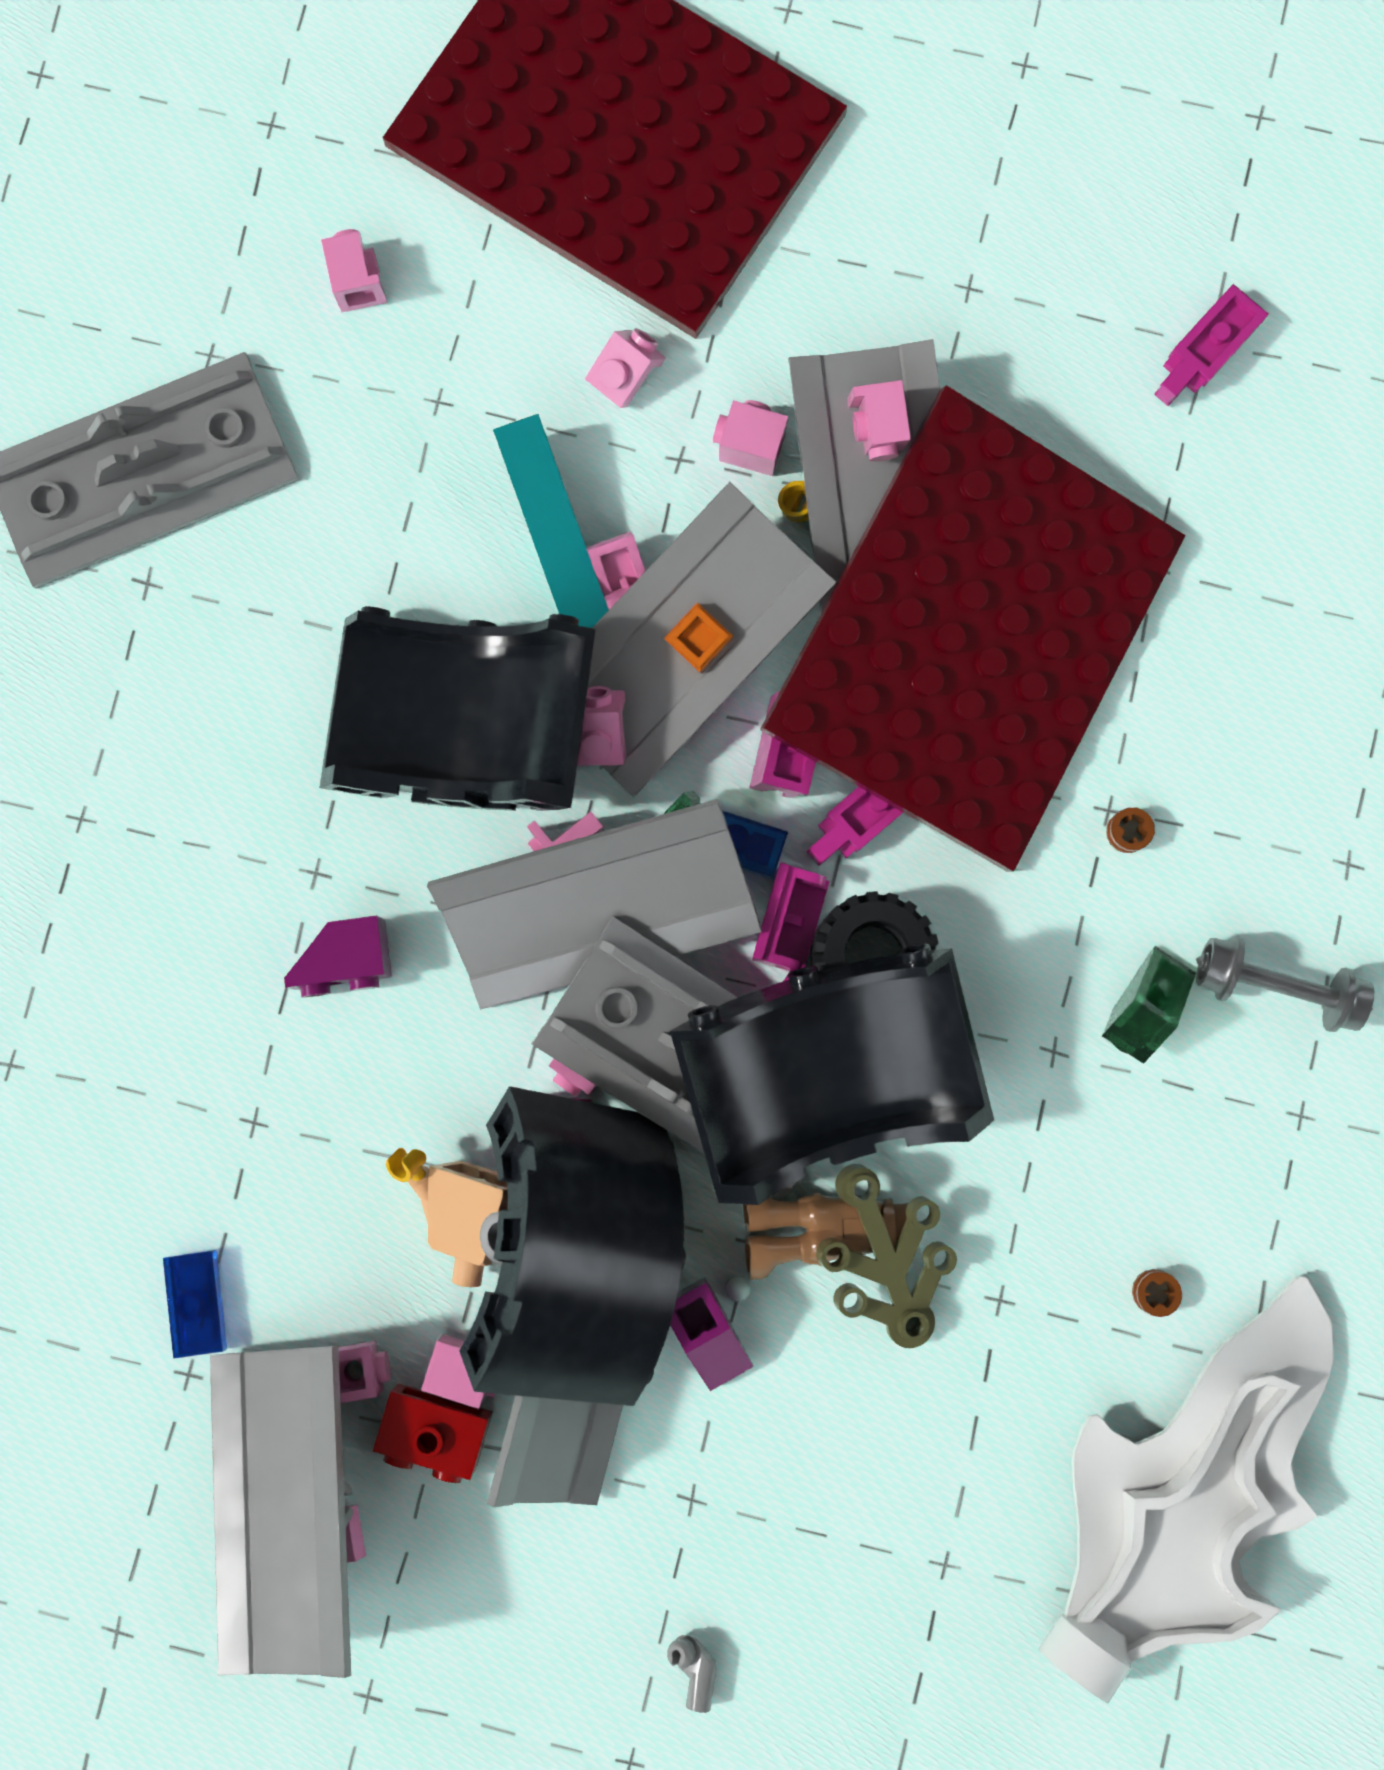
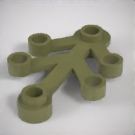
M861 1164L847 1165L837 1175L835 1181L836 1192L843 1201L852 1207H856L875 1259L848 1249L844 1243L836 1238H827L820 1242L816 1250V1257L818 1262L830 1272L846 1270L884 1285L892 1304L868 1297L857 1285L845 1283L836 1289L833 1296L834 1305L846 1317L855 1318L862 1315L886 1324V1330L891 1340L903 1348L919 1347L929 1340L935 1328V1316L929 1305L941 1276L951 1273L957 1264V1255L952 1248L939 1241L930 1243L923 1251L922 1259L925 1265L912 1293H910L905 1277L925 1230H930L938 1224L940 1209L936 1203L926 1197L919 1196L913 1198L906 1207L907 1219L894 1248L876 1202L880 1192V1182L877 1175ZM867 1180V1191L862 1196H856L855 1186L857 1183ZM928 1205L929 1215L923 1221H918V1210L922 1206ZM834 1247H839V1258L834 1262H827L826 1256L828 1251ZM940 1251H945L946 1257L944 1262L939 1266H934L933 1260L935 1255ZM850 1293H857L856 1303L852 1307H844L845 1297ZM912 1317H918V1323L911 1331H906L908 1320Z

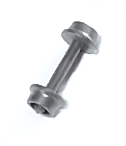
M1237 936L1233 937L1230 941L1210 938L1203 948L1201 956L1196 958L1198 964L1196 984L1199 987L1214 992L1217 1000L1226 1001L1233 993L1237 982H1242L1322 1005L1323 1027L1329 1032H1337L1340 1028L1360 1031L1373 1010L1375 993L1373 984L1355 977L1354 971L1350 968H1341L1333 978L1330 987L1244 963L1245 941Z

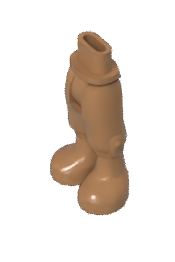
M820 1193L804 1196L797 1201H780L769 1197L760 1205L743 1204L744 1223L748 1232L792 1226L803 1227L807 1230L801 1235L790 1237L746 1235L745 1256L749 1281L767 1278L777 1265L801 1260V1262L822 1266L817 1260L816 1250L820 1242L827 1238H836L844 1243L848 1249L863 1255L873 1253L856 1207L850 1206L840 1197H826ZM886 1198L883 1202L876 1200L891 1242L895 1248L907 1219L906 1207L908 1203L893 1204L892 1198ZM834 1247L828 1251L826 1256L827 1262L839 1258L840 1248Z

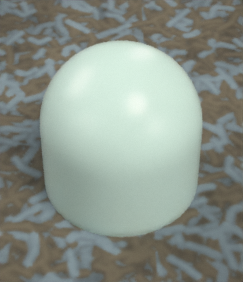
M734 1275L726 1281L725 1292L729 1299L740 1302L748 1297L750 1286L746 1278Z

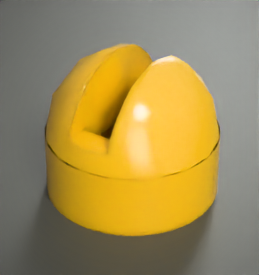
M793 481L786 484L778 496V504L783 516L794 523L802 524L809 521L807 502H805L800 512H796L801 503L802 495L806 496L804 481Z

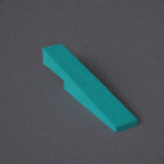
M537 413L493 429L558 613L578 618L579 626L593 628L609 609L539 414Z

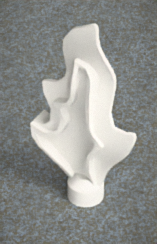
M1296 1276L1290 1279L1265 1310L1218 1346L1201 1371L1183 1405L1163 1431L1134 1443L1112 1431L1098 1414L1088 1415L1079 1430L1072 1452V1483L1077 1518V1567L1065 1611L1060 1614L1038 1650L1068 1677L1107 1704H1109L1132 1668L1131 1662L1171 1645L1235 1641L1261 1631L1282 1610L1251 1588L1244 1580L1240 1560L1259 1538L1298 1530L1318 1517L1310 1504L1296 1490L1291 1466L1297 1445L1326 1389L1334 1362L1332 1321L1308 1278Z

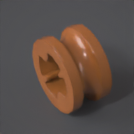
M1137 807L1119 811L1109 820L1106 827V837L1110 845L1122 853H1134L1145 848L1152 841L1155 834V824L1151 816L1146 811ZM1122 819L1124 824L1132 819L1139 823L1136 828L1137 833L1141 835L1139 841L1136 837L1128 842L1122 838L1125 831L1119 826Z
M1150 1269L1143 1271L1136 1277L1132 1286V1296L1138 1308L1156 1317H1165L1174 1313L1180 1306L1182 1290L1180 1284L1172 1275L1161 1270ZM1150 1282L1158 1285L1166 1283L1168 1289L1163 1290V1293L1167 1294L1168 1298L1163 1304L1156 1301L1148 1304L1146 1301V1296H1151V1293L1146 1291Z

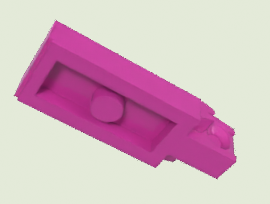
M1232 284L1168 356L1169 359L1163 365L1170 374L1160 384L1161 387L1154 395L1165 405L1169 406L1185 387H1188L1194 393L1202 386L1205 387L1264 322L1269 313L1237 286Z
M857 787L825 815L826 818L818 824V827L825 835L806 852L818 866L837 850L845 858H848L854 851L857 853L903 812L862 788Z

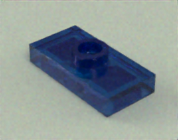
M723 811L742 869L773 879L788 831Z
M217 1249L164 1257L163 1267L173 1359L227 1350Z

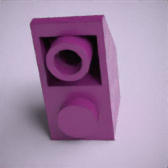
M376 915L327 922L284 977L285 988L300 990L301 998L331 994V985L349 983L350 991L379 988V979L392 977L385 919Z
M703 1277L678 1291L670 1326L685 1354L709 1391L753 1368L754 1365L707 1278Z

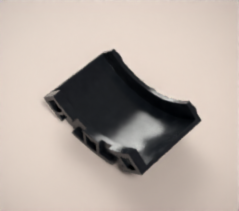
M365 606L361 608V611L358 610L345 618L319 788L375 798H382V794L399 796V791L412 793V803L470 809L516 811V805H522L536 811H547L572 807L596 629L579 626L578 618L563 614H552L546 620L524 625L497 626L489 621L470 620L468 626L394 618L390 617L391 612L386 609Z
M922 943L908 946L900 950V954L853 962L818 971L816 966L799 968L788 974L789 980L748 993L719 1006L709 1005L694 1009L688 1013L689 1020L670 1031L718 1203L760 1205L787 1186L807 1177L805 1167L823 1159L829 1158L830 1163L833 1165L841 1164L877 1153L876 1143L904 1137L907 1147L931 1143L970 1142L994 1121L952 948L931 950L929 944Z
M509 1086L486 1124L495 1154L498 1181L507 1182L508 1210L504 1209L498 1215L497 1238L493 1259L502 1262L495 1292L485 1291L476 1319L459 1350L474 1392L634 1406L646 1385L653 1378L654 1368L666 1341L673 1317L681 1271L686 1262V1252L683 1247V1197L674 1144L666 1129L639 1112Z

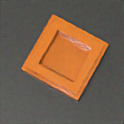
M697 602L664 639L697 671L702 673L734 639V636Z

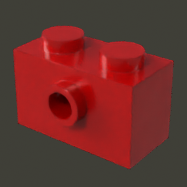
M398 1383L389 1393L372 1452L384 1455L383 1461L397 1468L412 1469L413 1464L432 1469L431 1475L444 1482L458 1484L461 1483L462 1478L470 1481L478 1466L493 1411L481 1407L477 1409Z

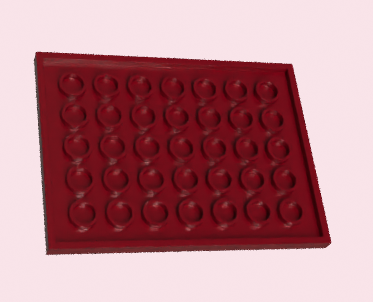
M478 0L382 138L386 148L694 339H697L845 118L847 105L674 0Z
M945 385L939 390L760 730L1004 871L1014 872L1186 535Z

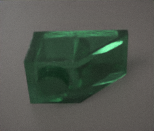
M1154 946L1112 1009L1102 1037L1110 1041L1119 1051L1131 1055L1144 1064L1178 1027L1196 972L1157 946Z

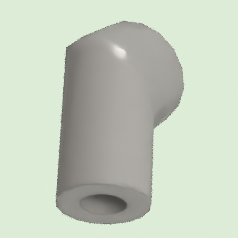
M681 1635L669 1645L667 1658L672 1666L677 1664L689 1678L686 1708L694 1712L707 1713L711 1710L717 1664L697 1638Z

